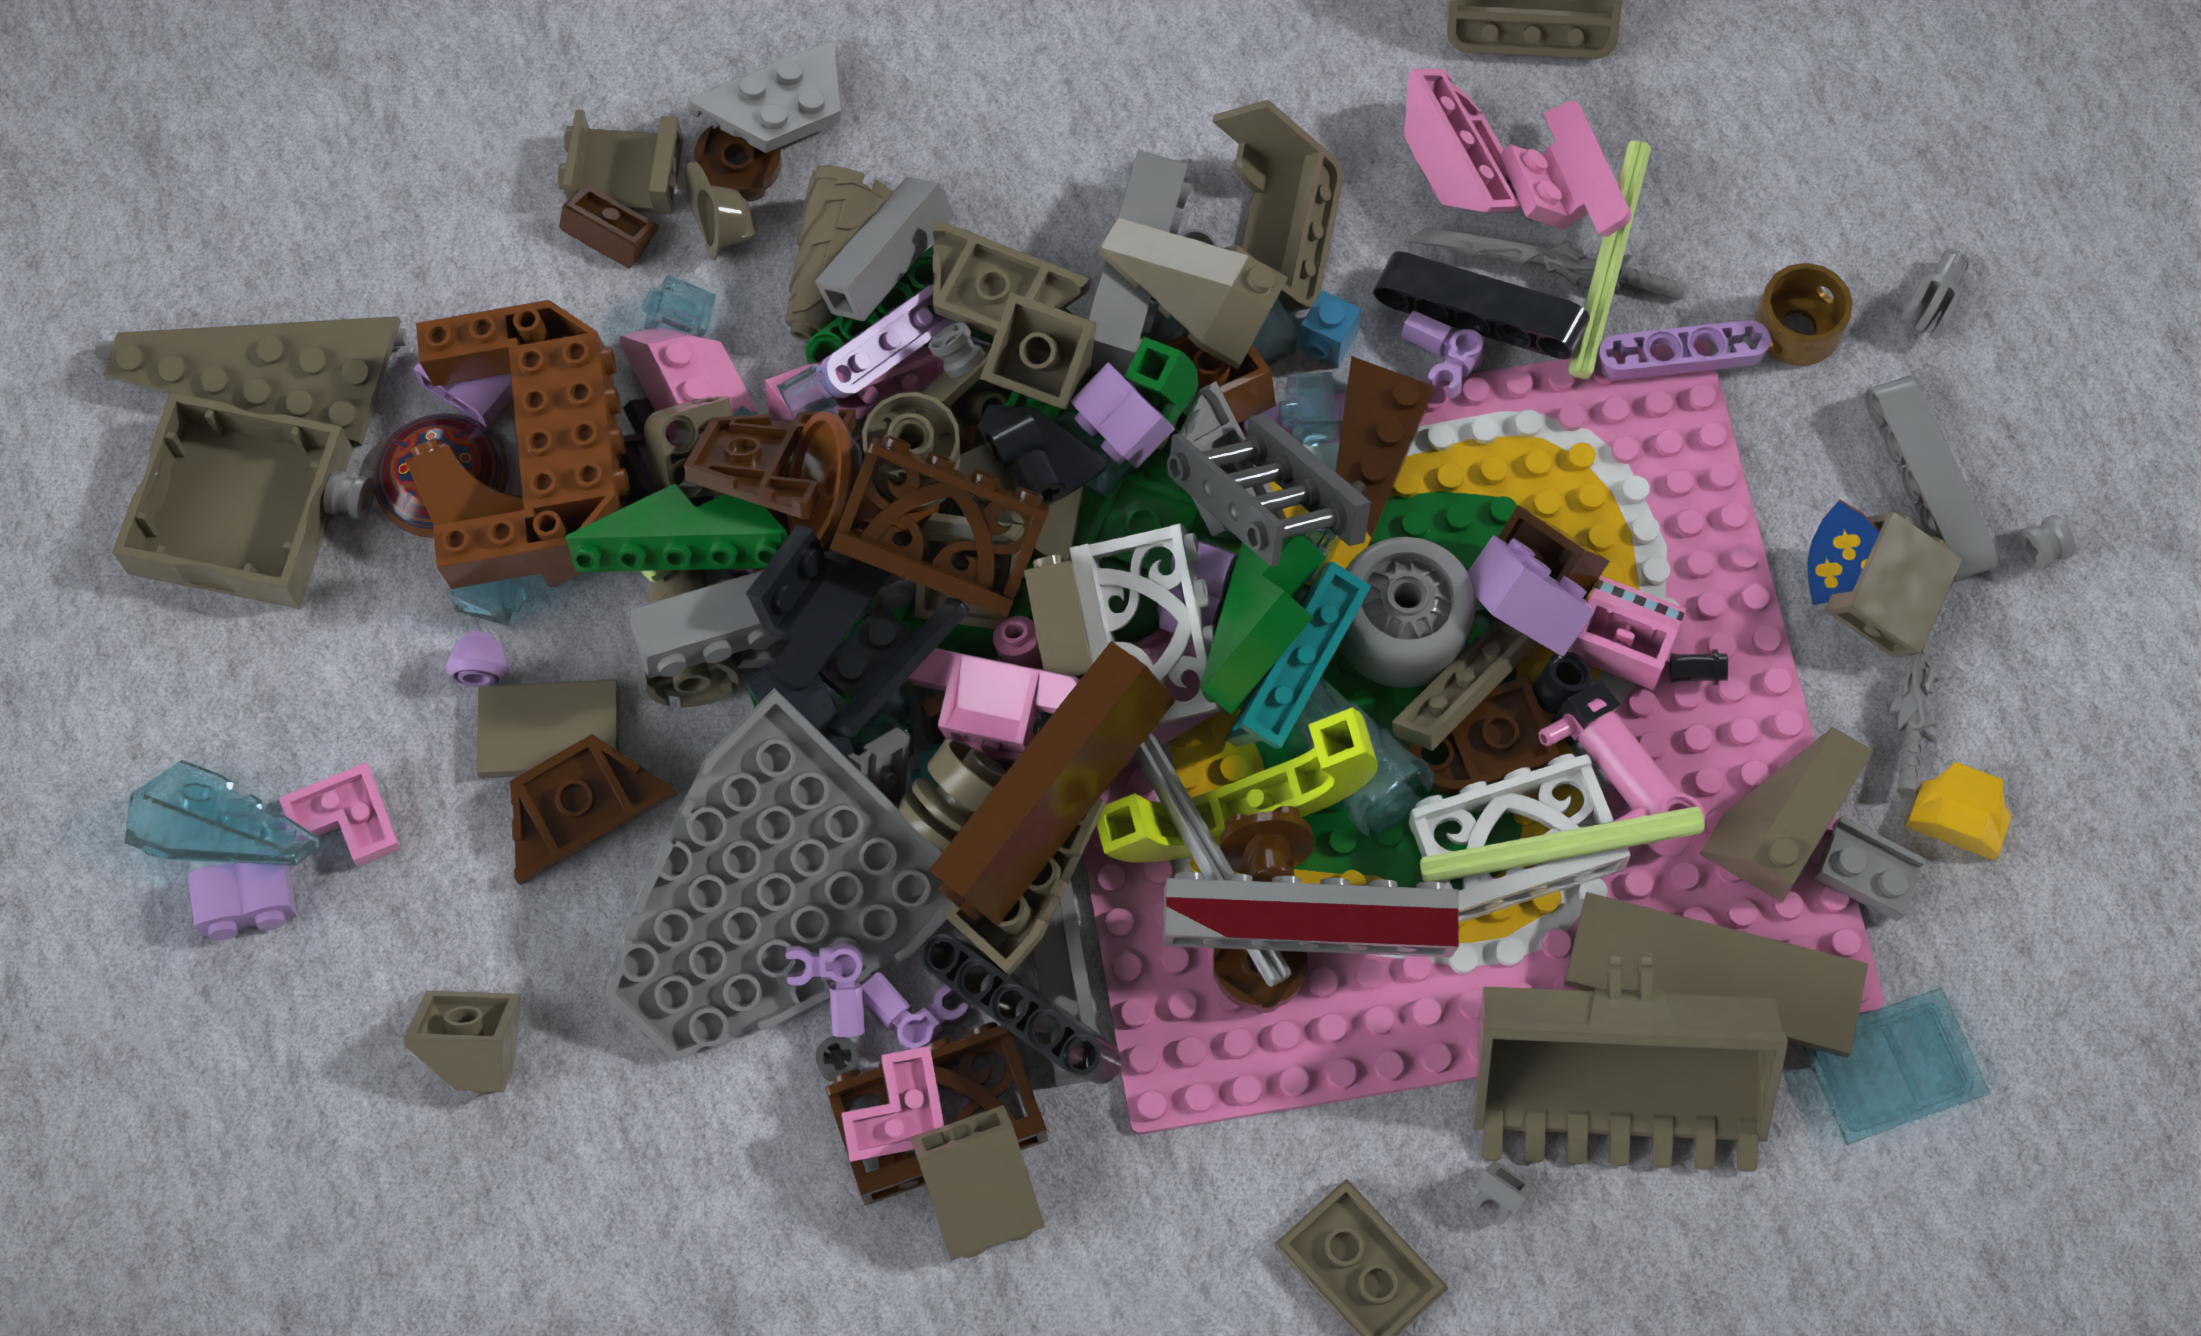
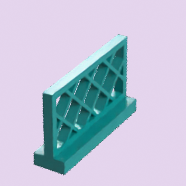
M1333 561L1326 564L1317 582L1312 583L1300 604L1313 618L1253 688L1228 732L1225 741L1235 747L1263 741L1275 749L1282 748L1368 594L1371 585Z

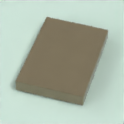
M616 679L480 686L478 689L477 774L479 778L519 776L591 734L619 751V685Z
M1347 1178L1282 1236L1274 1246L1356 1336H1399L1448 1290V1286Z

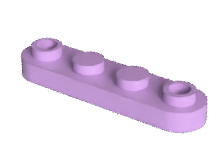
M933 285L918 292L827 356L819 368V378L824 389L837 398H846L857 393L930 341L939 331L953 324V320L938 314L933 316L928 310V305L934 310ZM835 370L842 374L843 382L838 379Z

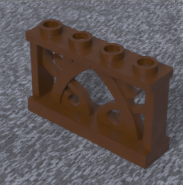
M884 434L882 440L873 437L829 549L1007 618L1023 578L1024 570L1027 568L1049 513V506L1042 504L1044 497L1023 487H1017L1015 493L997 486L999 483L998 478L980 470L973 469L971 475L953 468L955 462L940 454L929 452L926 458L910 452L911 444L897 437ZM895 464L906 472L907 480L900 485L893 483L888 477L889 490L895 497H898L890 503L877 491L874 476L880 467ZM920 473L940 480L919 487ZM866 493L870 500L882 510L873 518L863 532L852 529L851 526L863 495ZM972 493L992 501L984 508L983 512ZM952 497L964 513L975 540L952 542L942 548L934 560L923 557L924 539L918 524L906 513L928 502ZM1003 510H1011L1018 513L1025 525L1023 535L1018 540L1009 544L993 543L991 534L1002 535L1006 533L1012 526H1001L996 519L997 514ZM896 520L901 522L912 535V541L906 546H898L893 542V535L896 532L903 531L896 525H892ZM963 550L977 551L978 558L965 555L969 561V566L966 569L960 570L953 566L951 558L954 553ZM1018 553L1005 588L993 584L995 570L994 554L1008 555Z
M990 1022L971 1030V1036L954 1042H952L951 1038H944L927 1045L930 1046L937 1086L956 1092L971 1100L959 1112L955 1122L972 1116L979 1109L988 1111L1004 1105L998 1097L1003 1095L1015 1082L1027 1117L1015 1120L1006 1107L1005 1109L1013 1125L1020 1150L1022 1151L1048 1141L1043 1117L1039 1111L1011 1031L1002 1025L998 1026L996 1022ZM987 1053L1000 1056L1006 1064V1071L1002 1080L990 1090H987L982 1085L987 1083L991 1077V1065L984 1072H978L973 1068L974 1060L978 1056ZM882 1062L879 1063L880 1068L861 1074L860 1070L842 1073L833 1079L834 1084L825 1087L847 1155L848 1150L841 1113L851 1111L853 1103L858 1098L867 1095L876 1096L879 1099V1105L889 1104ZM959 1063V1073L945 1069ZM905 1151L878 1156L879 1169L866 1173L862 1160L850 1162L864 1206L926 1185L917 1157L909 1156Z

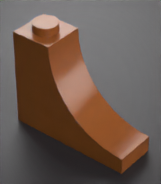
M433 438L410 448L413 456L405 459V462L434 525L524 510L523 496L497 490L477 479L459 462L448 442L438 445L436 438Z

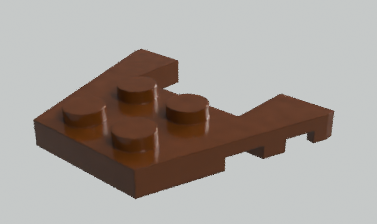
M838 409V416L845 423L850 434H852L856 426L855 409ZM815 411L798 412L794 420L771 421L770 414L712 417L684 464L685 481L801 519H809L820 497L819 481L780 476L797 446L798 438L804 426L816 414Z

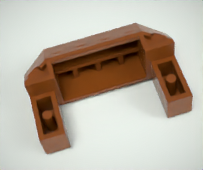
M550 300L416 323L419 363L434 387L510 373L512 379L524 510L433 526L436 567L449 587L455 589L542 574L551 588L560 586L583 573L575 570L565 536L626 507V496L630 495L629 479L622 463V455L626 453L623 432L618 426L617 414H621V403L618 390L614 387L613 374L617 373V366L612 347L605 348L596 330Z

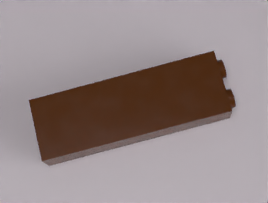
M1111 641L929 869L932 874L943 882L937 890L976 922L984 915L996 926L1000 924L1175 703L1176 700L1145 664Z

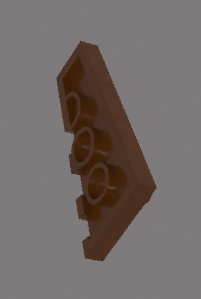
M1351 356L1335 472L1371 502L1366 530L1371 537L1370 544L1432 399L1435 386Z

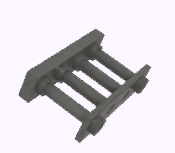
M1265 413L1249 416L1247 437L1244 442L1203 452L1181 433L1172 435L1170 455L1167 459L1168 476L1270 567L1279 565L1282 542L1285 538L1328 528L1348 546L1365 542L1371 502ZM1249 460L1256 466L1230 474L1225 473L1220 468V466ZM1275 482L1282 488V490L1255 497L1245 490ZM1300 504L1309 511V513L1279 520L1271 513Z

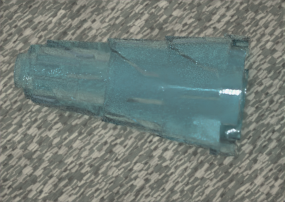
M1321 676L1294 727L1309 746L1307 750L1310 751L1315 746L1309 724L1352 707L1363 715L1378 762V769L1374 777L1364 787L1341 800V802L1350 814L1348 818L1362 834L1369 836L1370 828L1368 826L1376 834H1379L1400 822L1411 813L1412 809L1416 808L1415 805L1421 799L1416 795L1415 791L1421 784L1428 792L1430 791L1435 779L1434 771L1423 758L1419 759L1386 727L1382 729L1355 702L1350 703Z

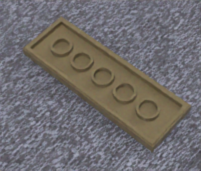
M1589 892L1585 893L1564 985L1585 991H1595V988L1607 989L1609 950L1620 951L1623 958L1621 990H1638L1637 959L1639 958V953L1651 952L1653 965L1652 991H1664L1665 994L1774 998L1777 1001L1782 1032H1786L1787 1043L1845 1058L1850 1056L1868 963Z

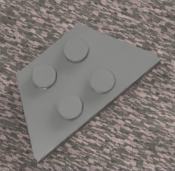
M828 41L689 97L688 110L696 117L704 113L720 121L721 130L734 137L744 138L748 144L765 153L838 124L841 118L835 45L832 41Z
M1215 381L1201 388L1180 433L1201 452L1244 442L1245 436L1217 382ZM1249 460L1220 466L1227 474L1256 467ZM1269 483L1245 489L1253 497L1273 492ZM1193 498L1201 517L1213 537L1240 540ZM1282 509L1271 512L1281 520L1286 519Z

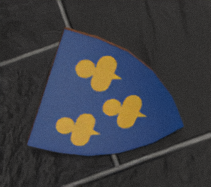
M1841 499L1823 517L1811 541L1807 569L1812 605L1828 603L1830 596L1833 594L1853 591L1880 532V529L1868 517Z

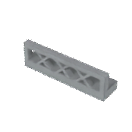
M1069 881L1042 940L1033 949L1040 993L1097 1032L1072 884ZM1059 1024L1051 1032V1042H1054L1060 1033ZM1095 1049L1087 1056V1068L1091 1067L1096 1059ZM1052 1061L1056 1087L1088 1082L1085 1079L1069 1074Z

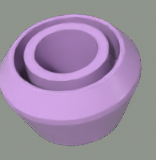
M482 631L468 632L465 638L459 639L445 665L446 671L454 681L468 686H494L501 683L509 674L508 663L501 643L494 640L492 634Z

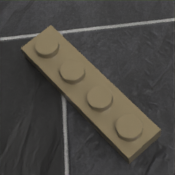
M1497 618L1392 721L1394 737L1433 751L1539 643Z

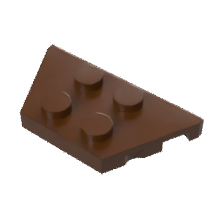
M593 734L510 781L511 804L513 805L514 815L512 820V838L515 841L516 869H514V878L516 882L522 885L677 795L675 788Z

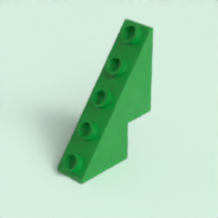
M676 484L668 486L565 536L572 557V563L577 572L765 568L788 538L786 530L764 506L723 494L695 507Z
M1302 534L1283 539L1280 562L1278 566L1270 567L1245 543H1241L1199 687L1202 689L1203 696L1208 702H1217L1229 714L1235 711L1313 618L1293 597L1327 557Z

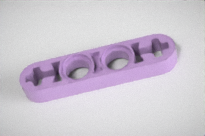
M1753 320L1616 334L1609 336L1602 342L1597 356V366L1605 377L1612 380L1752 366L1764 360L1771 344V334L1766 326ZM1744 336L1750 337L1752 343H1757L1754 350L1749 349L1747 343H1741ZM1726 338H1729L1728 346H1732V349H1731L1730 353H1727V352H1726V350H1727V339H1726ZM1708 339L1716 345L1718 352L1712 356L1700 355L1695 350L1694 343L1697 340ZM1656 344H1665L1672 349L1674 357L1668 361H1659L1651 355L1650 348ZM1637 347L1642 348L1640 359L1642 363L1638 362L1639 354H1635ZM1612 351H1619L1621 357H1626L1623 364H1617V360L1614 357H1610Z

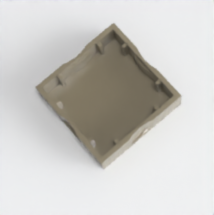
M170 392L150 447L146 473L132 496L112 553L127 574L300 609L332 515L326 513L323 507V496L327 480L334 470L346 472L354 449L342 426L283 414L252 413L237 408L232 404Z

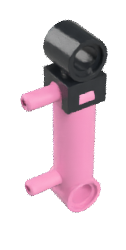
M1567 651L1563 657L1557 653L1553 655L1532 686L1539 706L1551 714H1556L1551 720L1552 724L1539 731L1540 742L1549 747L1565 739L1570 747L1578 742L1583 746L1633 810L1615 821L1696 806L1701 809L1705 823V812L1701 804L1692 796L1679 793L1617 716L1616 712L1621 704L1604 682L1600 680L1589 686L1592 680V670L1588 662L1574 652ZM1697 834L1647 844L1652 850L1663 856H1675L1680 854Z

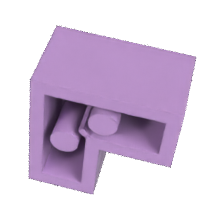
M1493 535L1468 570L1474 586L1475 596L1494 617L1563 657L1596 612L1583 599L1587 592L1565 576L1560 582L1550 577L1549 574L1552 571L1545 564L1534 558L1535 553L1523 543L1512 538L1510 543L1507 544Z

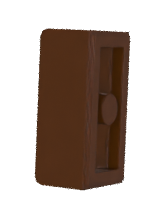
M586 184L562 206L559 228L566 234L630 269L638 261L658 231L659 225Z

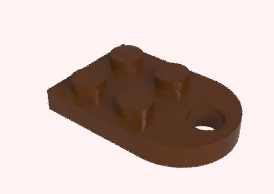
M1527 676L1497 685L1438 745L1447 755V760L1440 765L1428 764L1421 755L1424 747L1409 742V759L1416 775L1431 789L1447 795H1458L1462 788L1475 782L1485 781L1487 785L1503 781L1508 773L1520 768L1528 767L1531 771L1547 767L1551 760L1560 756L1556 744L1548 747L1539 740V731L1548 725Z

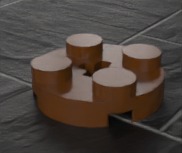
M713 125L707 128L701 134L695 146L694 159L703 169L710 185L735 189L748 201H756L762 198L766 193V189L771 187L776 181L781 170L782 157L780 148L765 153L748 144L744 138L734 137L721 130L720 125L715 129ZM739 151L745 152L747 161L743 164L733 165L727 159L729 156L736 157Z
M1214 948L1213 977L1222 993L1236 1005L1249 1010L1270 1013L1279 1006L1290 1002L1300 992L1308 972L1307 952L1280 951L1291 969V974L1283 982L1274 986H1268L1260 972L1257 973L1251 970L1252 963L1247 959L1250 956L1247 949Z

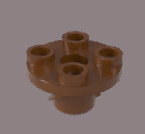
M1281 806L1273 811L1260 812L1248 816L1244 814L1233 815L1224 822L1225 830L1219 839V848L1232 870L1240 874L1250 875L1253 877V881L1272 882V878L1276 876H1295L1293 868L1302 864L1311 855L1315 844L1310 824L1301 818L1298 809L1292 806Z

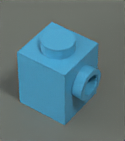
M1322 290L1301 324L1299 349L1338 368L1358 334L1361 308Z

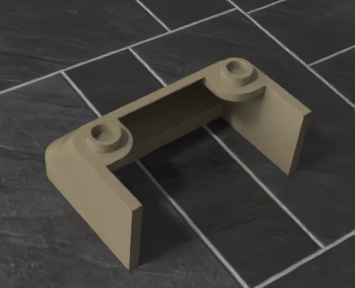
M1447 0V36L1451 45L1462 52L1599 59L1609 55L1617 45L1622 0Z
M1269 100L1214 114L1212 122L1239 144L1235 159V171L1243 183L1253 190L1242 246L1234 245L1225 247V249L1249 255L1288 277L1272 308L1295 312L1311 309L1321 292L1343 182L1340 164L1329 151Z

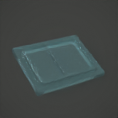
M1942 987L1858 1016L1852 1051L1848 1058L1803 1047L1811 1064V1070L1816 1075L1831 1109V1115L1835 1118L1846 1145L1979 1099L1991 1093Z

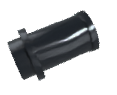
M1712 649L1711 654L1670 653V682L1712 681V685H1718L1719 681H1727V653H1718V649Z

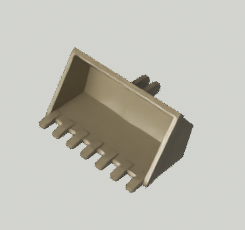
M1609 950L1607 989L1595 988V991L1483 987L1478 1018L1477 1082L1473 1116V1129H1483L1482 1157L1485 1160H1500L1502 1158L1503 1130L1525 1131V1160L1528 1162H1542L1545 1158V1132L1567 1133L1568 1163L1584 1164L1587 1161L1588 1134L1610 1135L1609 1163L1613 1166H1627L1630 1159V1136L1652 1137L1653 1167L1669 1168L1672 1165L1673 1138H1693L1694 1167L1700 1170H1711L1715 1166L1716 1140H1737V1169L1745 1172L1756 1171L1758 1141L1767 1142L1787 1051L1786 1032H1782L1776 999L1665 994L1664 991H1652L1653 965L1651 952L1639 953V958L1637 959L1638 990H1621L1623 958L1620 951Z

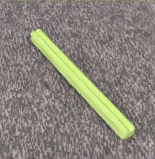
M1632 140L1626 148L1617 183L1631 210L1632 217L1626 226L1608 237L1603 236L1584 308L1589 313L1590 320L1571 357L1568 369L1569 374L1573 377L1589 379L1594 371L1651 152V146L1646 142Z
M1695 806L1427 856L1420 860V870L1424 882H1442L1700 834L1705 828L1701 809Z

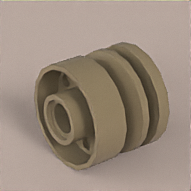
M919 392L898 393L882 400L868 414L862 429L864 458L873 437L882 440L884 434L911 444L909 451L927 458L928 453L933 452L955 462L953 468L960 471L959 425L951 410L937 398ZM895 464L880 467L874 476L877 491L890 503L898 497H895L889 490L888 477L893 483L900 485L907 480L906 472ZM920 473L919 487L940 480ZM946 498L928 502L911 511H925L942 503Z
M952 738L944 740L927 764L928 771L935 781L923 777L916 779L912 784L914 793L909 792L905 794L898 803L899 811L906 821L925 839L943 851L1007 772L998 762L985 753Z

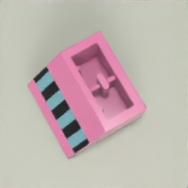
M1600 576L1588 600V604L1596 612L1573 642L1569 652L1580 655L1592 667L1654 691L1687 609Z

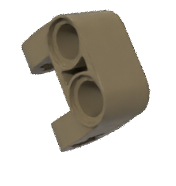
M715 396L684 402L658 410L647 418L644 425V437L651 477L659 491L675 484V471L680 466H683L684 469V464L700 438L699 429L706 428L712 417L733 416L728 396ZM674 421L677 426V434L671 442H668L666 429ZM685 477L678 486L687 498L721 493L687 482Z

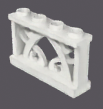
M1175 524L1170 527L1095 544L1071 547L1070 553L1092 663L1095 662L1112 641L1129 654L1138 658L1161 683L1169 676L1176 686L1187 688L1182 683V675L1187 670H1193L1198 675L1201 684L1216 631L1213 625L1206 626L1203 608L1210 606V601L1204 579L1197 580L1194 561L1200 560V551L1195 533L1188 534L1186 527L1181 524ZM1156 547L1169 549L1175 557L1173 573L1170 575H1162L1160 573L1159 565L1162 561L1160 559L1150 567L1149 579L1142 577L1141 566L1146 554ZM1134 551L1130 572L1100 567L1099 558ZM1181 583L1186 605L1170 592V590L1175 589ZM1123 588L1130 589L1128 605L1124 612H1112L1109 607L1110 599L1114 596H1120L1122 601H1124L1125 592ZM1140 593L1163 606L1178 621L1175 633L1168 647L1155 665L1149 655L1141 648L1126 642H1115L1114 631L1127 625L1137 612ZM1192 637L1197 659L1191 656H1183ZM1200 688L1192 700L1187 702L1176 700L1158 724L1221 712L1224 709L1217 702H1208Z
M1565 754L1554 758L1548 763L1547 767L1531 771L1528 767L1520 768L1508 773L1503 781L1487 785L1485 781L1475 782L1462 788L1460 794L1445 799L1441 795L1425 798L1415 805L1416 808L1411 810L1408 824L1423 858L1453 852L1441 847L1434 838V830L1438 824L1448 821L1458 822L1462 829L1458 834L1447 833L1448 839L1458 845L1468 844L1467 849L1485 845L1491 830L1505 812L1528 817L1550 828L1545 834L1580 828L1578 825L1584 822L1590 814H1592L1596 825L1613 822L1614 819L1592 768L1589 755L1585 754L1575 758L1574 754ZM1565 784L1577 787L1584 797L1581 810L1570 818L1563 813L1569 807L1571 796L1569 795L1563 801H1558L1552 795L1554 788ZM1538 793V800L1527 797ZM1483 811L1476 822L1471 814ZM1628 847L1534 864V867L1526 870L1523 867L1507 869L1506 875L1497 879L1491 877L1489 873L1464 877L1463 890H1459V923L1624 871L1631 856ZM1450 880L1441 882L1445 884V889H1453Z

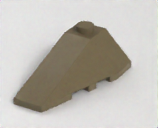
M1119 217L1098 250V253L1135 288H1144L1160 303L1158 310L1166 318L1169 319L1173 316L1190 332L1188 338L1198 348L1239 369L1288 279L1287 276L1249 255Z
M1832 727L1726 811L1699 854L1782 903L1874 750Z
M1100 797L998 926L984 915L976 922L954 903L945 912L944 916L1009 976L1042 940L1106 805Z

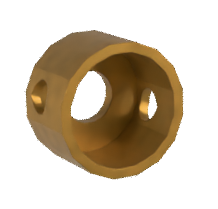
M1811 263L1786 266L1773 275L1765 287L1756 311L1755 321L1766 326L1771 334V344L1767 353L1786 364L1805 366L1821 362L1832 355L1840 343L1851 318L1853 301L1845 282L1838 274L1828 268ZM1821 287L1828 288L1833 295V299ZM1789 314H1803L1813 322L1814 334L1795 333L1781 324L1783 318Z

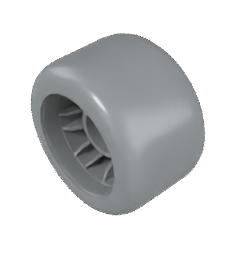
M1396 537L1370 545L1357 554L1346 567L1347 571L1371 585L1368 594L1338 646L1344 658L1358 673L1384 686L1394 688L1419 687L1432 683L1467 648L1476 614L1475 590L1465 567L1448 550L1425 539ZM1405 602L1413 605L1414 607L1403 608L1399 606L1397 603Z

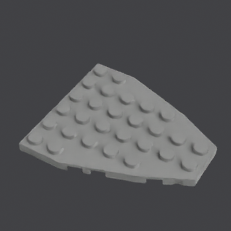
M774 688L705 757L638 891L605 990V997L674 1061L694 1055L701 1048L707 1046L717 1047L732 1041V1037L760 1028L761 1031L778 1025L830 998L829 987L836 984L834 980L821 981V976L812 977L803 985L794 986L787 984V974L802 972L805 968V963L796 958L786 959V949L792 946H801L807 948L811 953H819V948L833 947L842 942L851 943L859 949L862 956V972L855 980L859 983L870 977L871 972L896 959L899 962L911 956L947 920L944 914L953 905V902L937 890L943 882L929 871L943 851L918 833L906 821L899 808Z

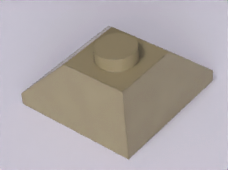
M426 990L404 1037L405 1047L455 1090L473 1091L481 1095L504 1092L514 1069L521 994Z

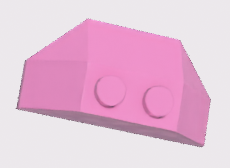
M1413 69L1409 73L1403 136L1441 205L1486 213L1517 212L1521 204L1499 157L1504 150L1484 114L1464 91L1451 83L1452 77L1445 69Z
M660 326L620 335L619 342L655 412L693 400L728 396L733 416L757 415L758 411L721 341ZM674 421L666 429L670 441L677 434V426ZM705 428L699 429L700 437L704 432Z

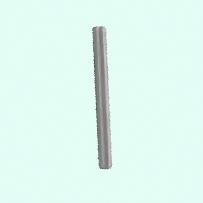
M1150 733L1133 755L1202 874H1204L1205 879L1223 880L1225 875L1235 874L1157 739ZM1247 949L1268 986H1274L1283 982L1291 974V969L1280 951Z

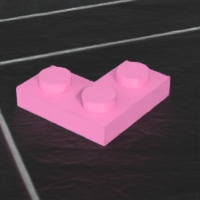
M367 762L279 797L293 839L297 844L341 827L351 857L357 867L401 849L372 770Z
M930 1046L880 1055L889 1104L841 1113L850 1162L914 1150L911 1137L944 1126Z

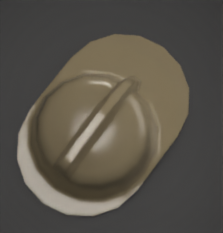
M690 161L686 166L685 172L689 203L704 237L707 254L710 260H716L719 249L735 246L753 238L755 229L751 209L739 191L710 185L701 166L696 161Z

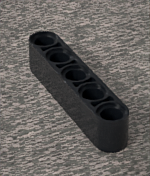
M1401 251L1391 254L1373 290L1375 298L1392 309L1411 314L1414 310L1448 326L1461 330H1474L1481 336L1562 360L1570 359L1573 356L1590 320L1589 313L1582 306L1572 301Z
M937 933L925 942L921 951V961L923 967L930 974L1066 1072L1095 1084H1105L1118 1074L1121 1067V1056L1113 1043L1015 974L1011 973L1009 976L980 949L946 933ZM955 950L954 960L947 967L948 957ZM989 974L988 986L984 991H981L982 981ZM1024 999L1023 1011L1016 1017V1007ZM1059 1024L1060 1033L1056 1040L1051 1042V1032ZM1095 1049L1096 1059L1091 1067L1087 1068V1056Z

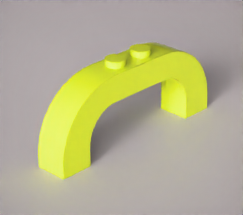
M1352 707L1311 723L1308 726L1315 747L1307 753L1191 798L1218 846L1220 836L1225 830L1224 822L1233 815L1244 814L1248 816L1255 813L1273 811L1281 806H1292L1298 809L1300 817H1304L1338 803L1364 787L1376 774L1378 762L1363 715ZM1136 793L1106 804L1096 824L1104 854L1114 859L1126 862L1147 863L1192 856L1162 803L1149 801Z

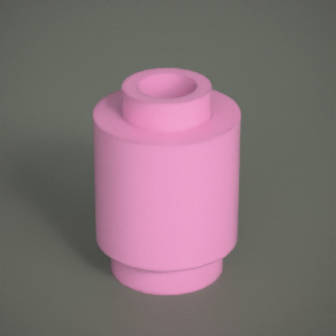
M1014 616L1002 621L996 627L993 634V643L998 657L1001 656L1006 663L1043 670L1034 621L1023 616Z

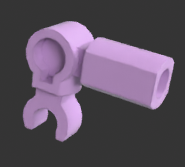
M1414 310L1403 325L1402 340L1443 357V363L1437 364L1429 371L1428 384L1436 387L1440 381H1449L1448 398L1454 399L1461 392L1462 378H1466L1470 372L1477 370L1482 365L1483 338L1481 335L1470 329L1455 332L1453 327Z
M846 942L838 943L829 948H819V953H811L807 948L801 946H792L786 949V959L796 958L805 963V968L802 972L787 974V984L794 986L803 985L812 977L821 976V981H836V984L829 987L832 1035L835 1037L863 1035L865 1033L862 985L855 982L862 972L863 965L859 949L855 945Z
M875 973L862 984L863 1002L889 1030L894 1028L897 1030L899 1044L903 1051L926 1047L945 1032L944 1026L962 1022L970 1012L969 1006L966 1003H963L958 1009L953 1011L943 1007L944 1002L953 995V990L947 985L941 987L936 992L933 998V1005L930 1008L923 1007L916 1014H911L913 1007L882 973Z

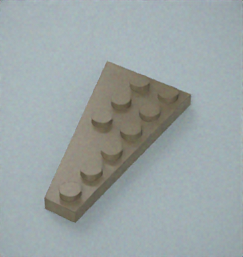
M398 316L117 332L104 375L109 379L166 394L172 392L232 404L237 408L252 413L283 414L342 426L349 442L363 446L401 320Z

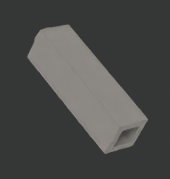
M906 177L892 192L889 199L879 207L878 211L871 216L815 280L831 314L865 321L934 240L932 231L934 220L937 219L945 223L951 221L954 214L948 204L946 194L939 183Z

